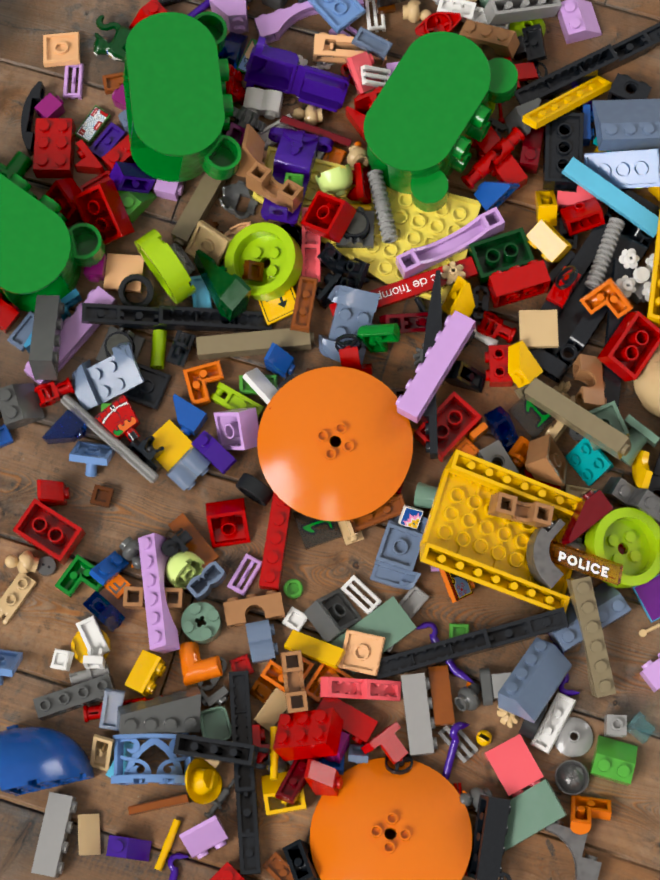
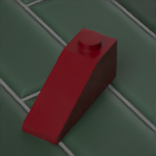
M544 126L538 129L531 128L530 133L525 136L519 165L526 173H537Z
M428 312L389 314L379 316L380 324L397 323L400 328V334L419 333L426 330Z
M591 489L582 495L583 499L577 504L561 540L563 545L573 542L614 509L600 489L596 491Z

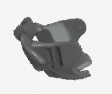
M238 180L237 183L222 187L223 196L218 199L226 211L239 219H246L250 215H255V209L259 202L253 198V192L246 187L245 182ZM241 197L250 198L246 212L236 210Z

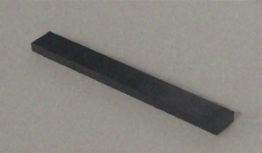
M614 258L612 268L613 281L616 283V280L624 275L632 278L633 269H625L623 264L619 262V258ZM609 307L605 345L626 316L624 314L618 319ZM602 364L604 366L605 398L607 403L615 401L619 409L622 379L605 364Z

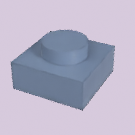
M350 744L348 762L368 763L369 753L365 754L361 749L364 745Z

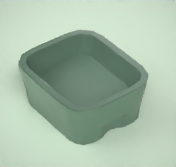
M217 706L200 712V728L203 737L227 740L232 736L228 713L224 707Z

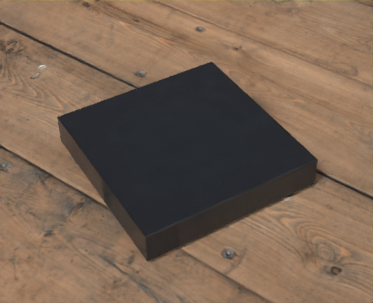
M137 363L144 382L122 395H125L131 402L158 411L172 376Z

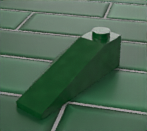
M197 250L194 263L219 313L231 321L247 310L252 289L235 273L233 275L229 274L226 267L223 265L221 267L217 266L214 259L201 250Z

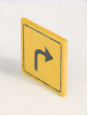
M293 286L285 292L284 296L278 299L259 301L268 326L293 314L296 299Z

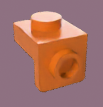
M523 436L518 438L508 452V455L513 459L514 465L519 468L525 467L529 441Z

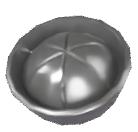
M576 760L562 762L556 768L554 775L558 789L568 795L582 793L588 787L590 781L586 766Z

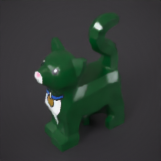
M98 16L96 19L97 27L104 31L115 29L116 34L111 43H108L102 36L95 33L96 40L93 53L96 56L107 55L113 60L125 63L126 40L131 30L116 22L104 24L105 16Z

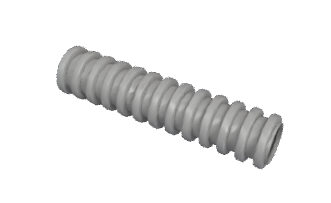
M374 169L367 173V177L369 178L368 183H370L369 188L371 189L372 199H374L375 214L379 221V231L381 232V237H383V243H392L398 239V235H396V225L393 224L394 219L392 218L393 214L391 213L392 208H390L389 197H387V187L382 175L383 171Z
M609 218L601 244H599V249H597L593 265H591V270L585 281V285L592 290L603 283V279H605V274L623 231L622 227L625 225L624 221L619 218Z

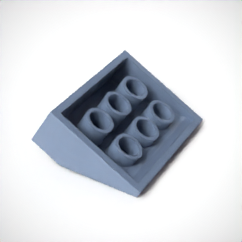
M660 99L592 101L598 151L660 149Z

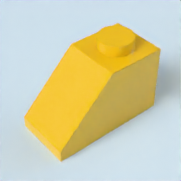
M554 190L535 191L537 223L543 219L547 220L552 226H557V202Z
M458 275L441 309L448 315H453L456 310L470 317L475 308L471 286L468 281Z
M523 340L508 347V373L518 388L530 384L543 370Z

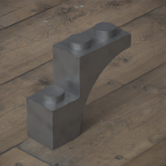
M622 477L609 478L602 490V493L614 503L639 509L660 524V498L648 489L635 488Z
M559 820L546 827L545 831L559 837L570 850L575 864L574 880H598L602 862H598V857L586 854L585 858L582 857L588 833L583 835L575 834L569 827L563 826L564 822Z

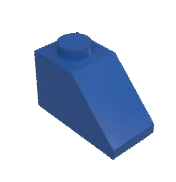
M484 181L477 187L478 190L474 195L483 208L488 211L494 207L498 208L520 185L511 182Z
M272 343L264 357L266 370L286 379L288 375L293 374L296 368L294 357L277 344Z
M174 394L173 401L178 424L181 427L180 430L188 436L192 434L196 437L208 419L207 413Z

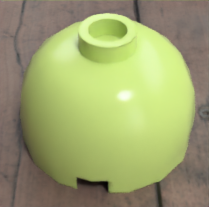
M350 164L345 165L346 169L339 166L320 173L321 177L316 175L315 179L319 188L324 193L335 194V197L346 194L345 190L353 183V173Z
M193 552L176 553L168 560L165 570L167 579L175 588H183L185 590L184 586H187L192 578L202 573L204 569L202 564L205 563Z

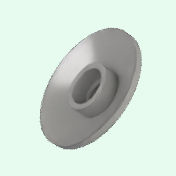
M569 717L555 742L557 750L568 757L584 755L589 751L593 743L592 729L584 720L577 717ZM571 733L577 734V740L570 738Z

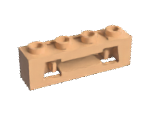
M321 32L314 36L312 61L345 64V59L365 51L352 44L354 39L352 36L345 34L329 35L328 33ZM372 55L373 59L376 60L372 66L385 67L387 56L383 61Z

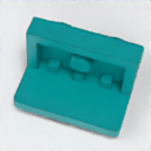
M585 437L565 456L568 463L588 486H591L599 477L614 467L601 449L593 451L589 440Z

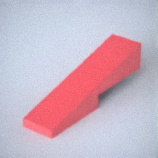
M302 207V219L309 207ZM302 225V276L317 278L318 282H321V261L317 258L321 253V236L310 232Z
M321 677L320 697L400 701L401 681Z

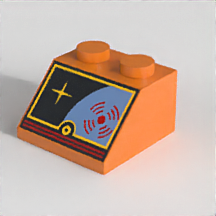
M439 569L452 603L474 594L472 590L475 588L473 581Z

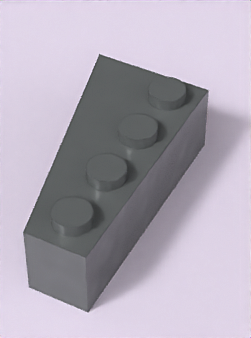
M37 295L29 353V363L35 380H58L59 349L61 346L60 333L63 329L61 317L65 312V305L61 303L59 295Z
M198 686L190 690L173 692L171 695L154 697L152 700H142L119 706L117 710L119 734L200 732L201 692Z

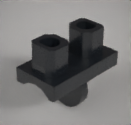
M327 242L324 250L317 258L335 275L337 273L341 275L348 273V270H346L348 260L331 243Z
M355 257L354 260H348L346 270L349 271L348 276L341 278L339 285L361 290L363 283H369L371 280L366 277L370 264Z
M328 273L324 278L325 288L317 287L315 298L322 308L326 309L329 304L335 303L328 296L335 285L340 284L341 274L333 275Z
M177 330L166 362L184 368L196 335Z
M182 528L178 529L175 533L169 531L166 534V537L169 539L162 543V552L166 556H173L178 550L184 553L188 550L185 545L193 538Z

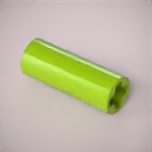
M153 330L150 368L164 369L167 331Z

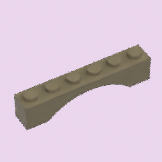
M582 575L566 579L570 598L581 630L592 696L600 698L616 694L591 576Z

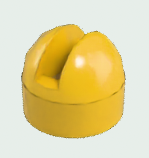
M481 730L476 735V741L480 746H488L492 741V735L487 730ZM480 734H483L484 736L488 737L489 740L486 741L485 739L479 737Z

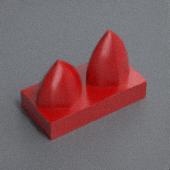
M361 162L356 163L352 170V184H356V187L351 189L346 197L352 201H361L363 204L372 203L370 183H368L369 178L367 177L368 168Z

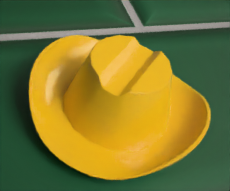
M193 759L185 772L187 793L198 804H208L214 801L222 791L220 774L205 760Z

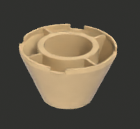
M660 346L657 347L637 379L633 380L635 393L642 406L657 417H660Z

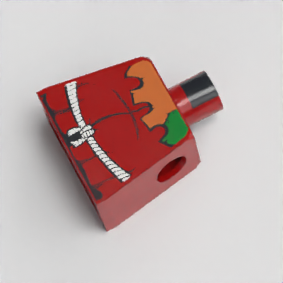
M122 395L95 416L119 440L124 436L130 442L140 438V435L135 430L140 425V421L125 395Z

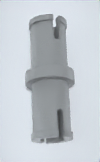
M106 664L105 669H86L69 673V678L73 686L74 684L110 674L108 664Z

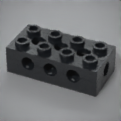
M568 112L545 125L543 189L576 191L578 184L563 175V169L561 168H565L573 157L583 163L584 113Z

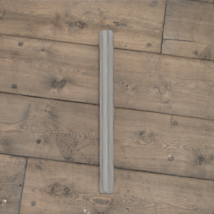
M65 394L61 398L60 402L143 477L150 483L156 482L159 475L72 397Z

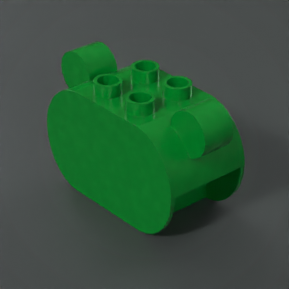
M177 12L154 14L138 22L127 37L123 84L130 151L135 164L144 173L155 179L166 182H183L196 178L206 172L213 179L226 180L235 175L241 160L239 143L228 135H221L222 131L230 130V117H233L232 94H226V82L229 81L228 59H218V54L225 45L227 25L224 19L215 12H201L194 18Z
M432 32L416 39L407 49L365 116L364 136L368 144L367 158L371 169L383 171L382 175L387 187L400 193L411 194L414 205L420 210L434 212L441 209L446 204L449 196V176L453 170L459 173L463 172L472 156V153L468 152L472 145V140L475 139L481 142L490 129L491 122L488 119L492 109L489 108V101L504 103L514 96L518 82V71L515 65L505 58H494L488 61L483 51L473 41L456 33Z
M0 169V294L6 301L16 305L19 310L35 313L37 295H59L60 299L65 297L75 289L80 278L81 267H91L102 260L105 254V244L99 230L91 224L78 223L68 230L65 224L67 218L60 213L62 208L58 203L45 194L38 201V198L30 191L32 186L16 173H13L8 179L1 174Z

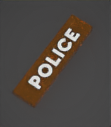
M555 541L550 543L549 554L553 563L615 585L621 583L622 564Z

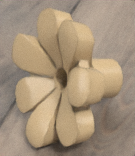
M451 261L449 266L444 265L442 267L444 273L441 274V278L443 280L447 279L446 284L451 286L456 281L458 275L465 278L466 273L462 271L464 267L461 264L456 266L455 261Z
M562 381L559 387H553L554 390L570 399V396L567 394L571 386L570 381L566 383Z
M498 708L497 715L502 717L500 719L502 724L505 725L507 723V726L512 728L514 724L519 722L518 716Z

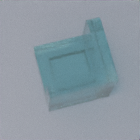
M638 712L628 723L627 731L644 744L655 731V727L644 719L646 716Z

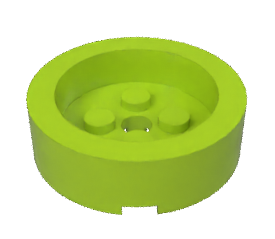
M260 222L245 227L234 236L225 254V267L229 274L233 275L235 273L252 289L251 299L270 301L284 296L286 291L295 286L302 272L303 255L299 244L283 228L273 223ZM267 259L270 260L269 267L264 268L263 282L242 279L245 260L262 263Z
M152 229L134 241L135 246L160 286L170 299L178 305L194 294L196 288L194 285L190 286L189 282L192 280L167 242L162 241V236L157 230Z
M624 507L612 510L591 526L585 535L586 562L587 560L590 561V566L592 563L600 565V569L596 566L594 567L595 571L599 570L600 572L594 575L610 587L625 589L642 585L652 580L660 571V527L652 517L639 509ZM619 544L623 545L624 548L626 547L624 554L618 551ZM602 565L610 568L607 572L608 578L600 576Z

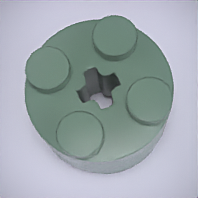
M197 602L190 604L183 612L181 627L185 635L192 642L207 644L217 639L220 635L222 620L216 608L211 604ZM204 619L206 625L199 627L198 621Z

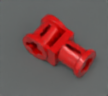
M485 311L483 319L477 325L476 330L480 334L494 339L496 336H499L510 344L517 328H511L503 324V319L492 312Z
M69 377L57 384L52 381L40 384L34 388L35 393L38 394L40 399V407L51 406L61 400L60 396L75 393Z

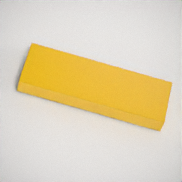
M292 630L284 644V648L289 651L301 650L302 656L337 669L345 654V650L295 630Z

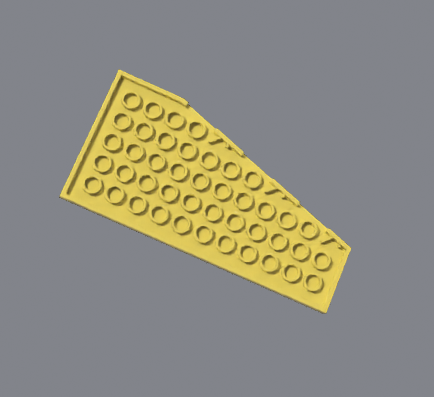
M268 146L265 166L270 168L273 174V164L277 148ZM316 158L302 207L310 206L318 190L323 192L316 182V175L321 177L320 173L339 166L345 169L346 167ZM351 184L345 190L346 194L337 197L347 201L349 204H363L361 201H352L346 197L349 191L356 187V184ZM387 187V197H389L390 208H392L391 213L393 214L392 218L394 219L393 224L396 225V235H398V239L395 242H382L383 237L380 235L379 221L375 214L374 248H336V242L322 236L321 243H331L348 260H354L355 257L369 263L368 273L388 285L404 279L396 266V256L412 248L436 242L461 229L479 215L481 204L478 200L449 193L447 202L441 209L434 212H426L414 205L411 194L400 193ZM253 192V198L263 204L265 198ZM371 194V202H372V203L363 204V205H372V210H371V211H376V210L374 209V206H375V205L373 204V200H374V199H372V194ZM302 208L300 211L298 222L295 224V226H297L301 230L302 224L300 223L302 221ZM468 249L418 274L447 265L451 261L456 262L465 259ZM453 284L451 286L447 285L441 288L442 304L448 296ZM432 291L418 296L430 300Z

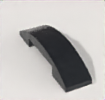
M40 81L30 91L21 117L22 138L30 156L34 154L35 135L31 132L34 107L44 98L45 87Z

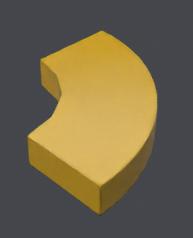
M644 450L639 452L632 464V477L638 488L648 489L653 472L649 469L648 465L650 452Z

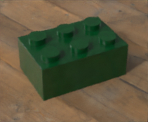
M523 227L471 243L468 248L469 256H472L478 272L477 278L480 285L487 284L489 276L496 271H508L513 266L520 265L521 267L535 260Z

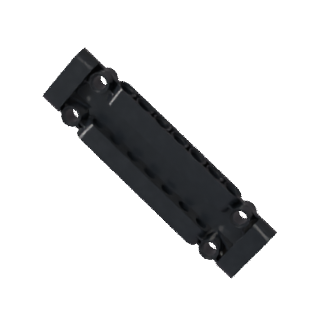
M621 189L622 192L659 217L660 207L629 189ZM608 207L604 215L605 224L593 228L570 265L578 269L581 277L564 307L561 308L546 300L540 309L557 310L559 347L529 348V351L542 368L543 372L541 374L557 383L561 382L580 351H583L608 313V306L605 305L591 315L579 300L592 291V289L585 285V281L591 270V265H593L599 244H601L607 223H609L608 220L612 217L610 213H617L610 207ZM618 214L619 217L617 218L623 220L625 225L622 227L623 231L619 237L603 282L610 277L612 278L613 259L619 258L622 255V250L635 249L636 255L640 258L637 262L639 265L647 253L649 245L654 240L651 236H644L642 233L644 231L620 214ZM570 352L573 357L567 358L563 353Z

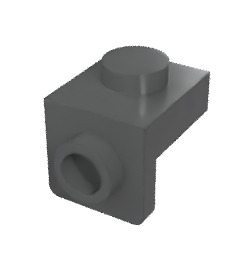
M225 686L210 697H207L204 691L200 689L201 702L204 706L209 705L210 708L217 704L221 706L229 699L227 696L230 693Z

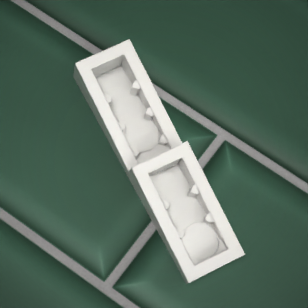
M466 0L439 1L437 12L460 13L461 22L464 23L468 19L488 24L483 11L484 8L477 7L475 2ZM510 23L492 26L509 29Z

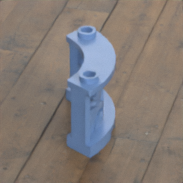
M189 732L179 733V734L189 735ZM177 734L113 735L115 740L114 776H111V784L137 785L159 783L185 785V772L194 758L185 756L177 758L173 754ZM138 740H147V741L140 746V743H139ZM162 740H171L169 746ZM124 742H132L134 744L132 749L126 748L128 753L133 754L131 757L123 756ZM153 745L163 750L170 758L159 765L156 774H151L149 765L145 761L138 759ZM123 760H124V761H128V764H127V766H126L124 775H123ZM181 761H184V774L180 764ZM135 763L143 765L145 767L144 772L138 773L137 768L139 766H134ZM173 763L174 766H169L171 772L165 773L163 767Z

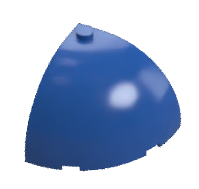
M18 725L6 727L7 730L0 731V788L3 792L18 796L95 778L93 768L85 751L75 740L62 732L46 727L19 728Z

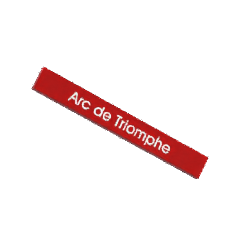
M472 256L455 262L456 266L461 264L464 267L462 270L466 273L464 279L478 275ZM443 266L369 291L380 294L377 309L432 291L436 270H440L441 275L444 273L442 271ZM441 278V288L447 286V279L443 280ZM337 303L329 304L332 316H334Z

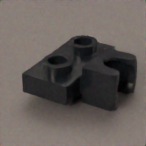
M540 23L523 28V36H518L520 44L514 59L518 61L527 58L528 62L533 63L547 59Z
M154 436L145 438L141 443L138 439L133 440L128 448L157 473L162 465L156 458L162 454L164 447L161 446L159 449L153 447Z

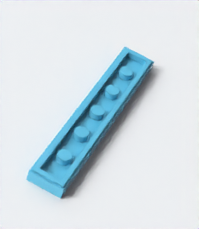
M573 157L562 171L563 175L652 238L656 236L658 216Z

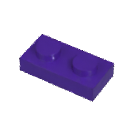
M111 122L89 149L97 158L103 161L102 157L123 140L127 134Z

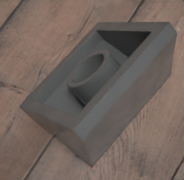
M540 98L516 106L504 118L511 132L513 127H517L524 136L530 133L531 127L522 122L523 115L538 108L541 102Z

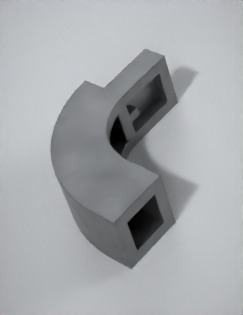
M561 519L552 520L551 526L535 529L529 538L526 549L527 565L532 577L540 586L548 589L553 588L564 575L554 565L549 554L552 539L565 525Z

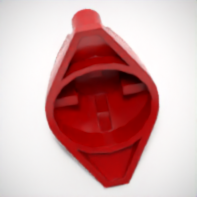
M436 12L422 21L415 28L417 36L439 31L453 32L462 18L460 13Z

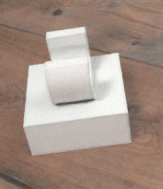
M88 648V656L83 655L84 667L86 669H105L106 661L103 657L102 648H99V653L95 656L92 655V648Z

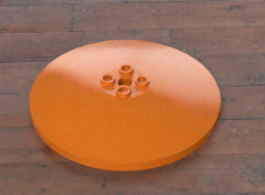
M331 366L317 368L304 372L287 382L268 403L260 421L257 437L260 466L273 492L296 512L322 521H349L366 516L383 506L392 498L403 483L408 473L413 453L411 424L408 418L397 413V405H395L398 399L389 387L374 376L348 367ZM332 437H339L341 440L340 446H331L330 439Z
M385 758L368 760V763L357 764L346 770L344 775H340L343 778L342 789H339L338 796H321L315 808L310 827L312 860L321 880L463 879L472 851V826L466 806L460 802V795L454 786L431 767L413 760V767L408 773L397 775L386 769ZM388 759V766L395 770V766L392 764L390 759ZM405 762L404 766L399 767V770L408 768L411 762ZM389 829H393L397 833L396 837L392 840L385 837V832Z

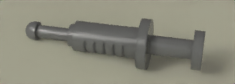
M234 779L231 780L227 788L221 791L215 801L210 802L213 806L208 813H204L205 817L209 819L216 809H222L221 805L230 794V789L235 783Z

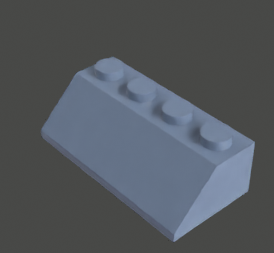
M603 582L593 588L602 630L631 611L621 593L614 587H610L607 583ZM572 602L568 604L566 610L569 627L548 633L562 654L583 642Z
M536 637L499 690L498 708L535 723L571 669L572 664L554 644Z

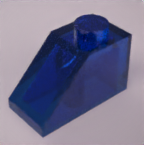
M230 32L226 36L224 48L218 55L219 59L227 58L228 63L236 69L241 60L248 36Z
M499 406L484 414V417L496 441L499 440L508 453L519 437L510 415Z
M67 409L42 438L47 444L75 442L77 439L80 440L87 432V426Z
M97 591L83 603L111 632L118 628L125 619Z

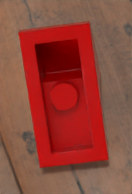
M81 139L76 142L78 148L76 152L82 159L74 165L76 171L96 175L105 172L102 164Z
M260 724L252 725L253 745L270 749V744H262V741L266 740L265 729H261ZM258 752L256 763L262 764L263 760L268 757V754Z

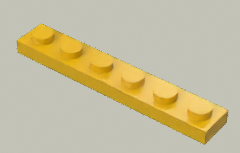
M596 76L523 115L522 122L531 128L538 129L611 89L612 82Z

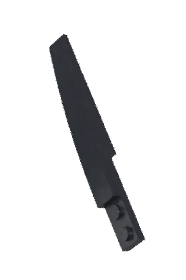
M660 22L613 46L609 44L516 90L514 96L520 105L540 98L542 101L647 54L649 49L660 44Z
M436 270L430 298L422 363L426 359L425 354L430 346L433 347L436 343L435 337L437 333L442 331L440 270ZM435 394L421 417L422 422H429L425 423V432L430 437V441H426V453H430V459H438L437 402Z
M82 303L81 323L119 325V328L181 331L253 332L272 330V324L268 326L263 312L244 311L229 321L219 313L218 309L164 305H159L158 308Z
M564 607L381 658L376 678L380 680L568 628L569 623Z
M249 671L229 672L232 742L253 745ZM234 764L240 875L261 874L255 768Z

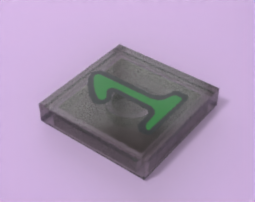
M525 395L508 410L532 439H535L555 420L554 417L526 400Z
M298 512L293 513L306 550L342 537L337 522L316 520Z

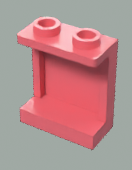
M520 734L484 753L485 758L489 761L504 788L507 797L511 795L513 798L523 793V788L527 786L533 787L541 782L540 779L544 777Z

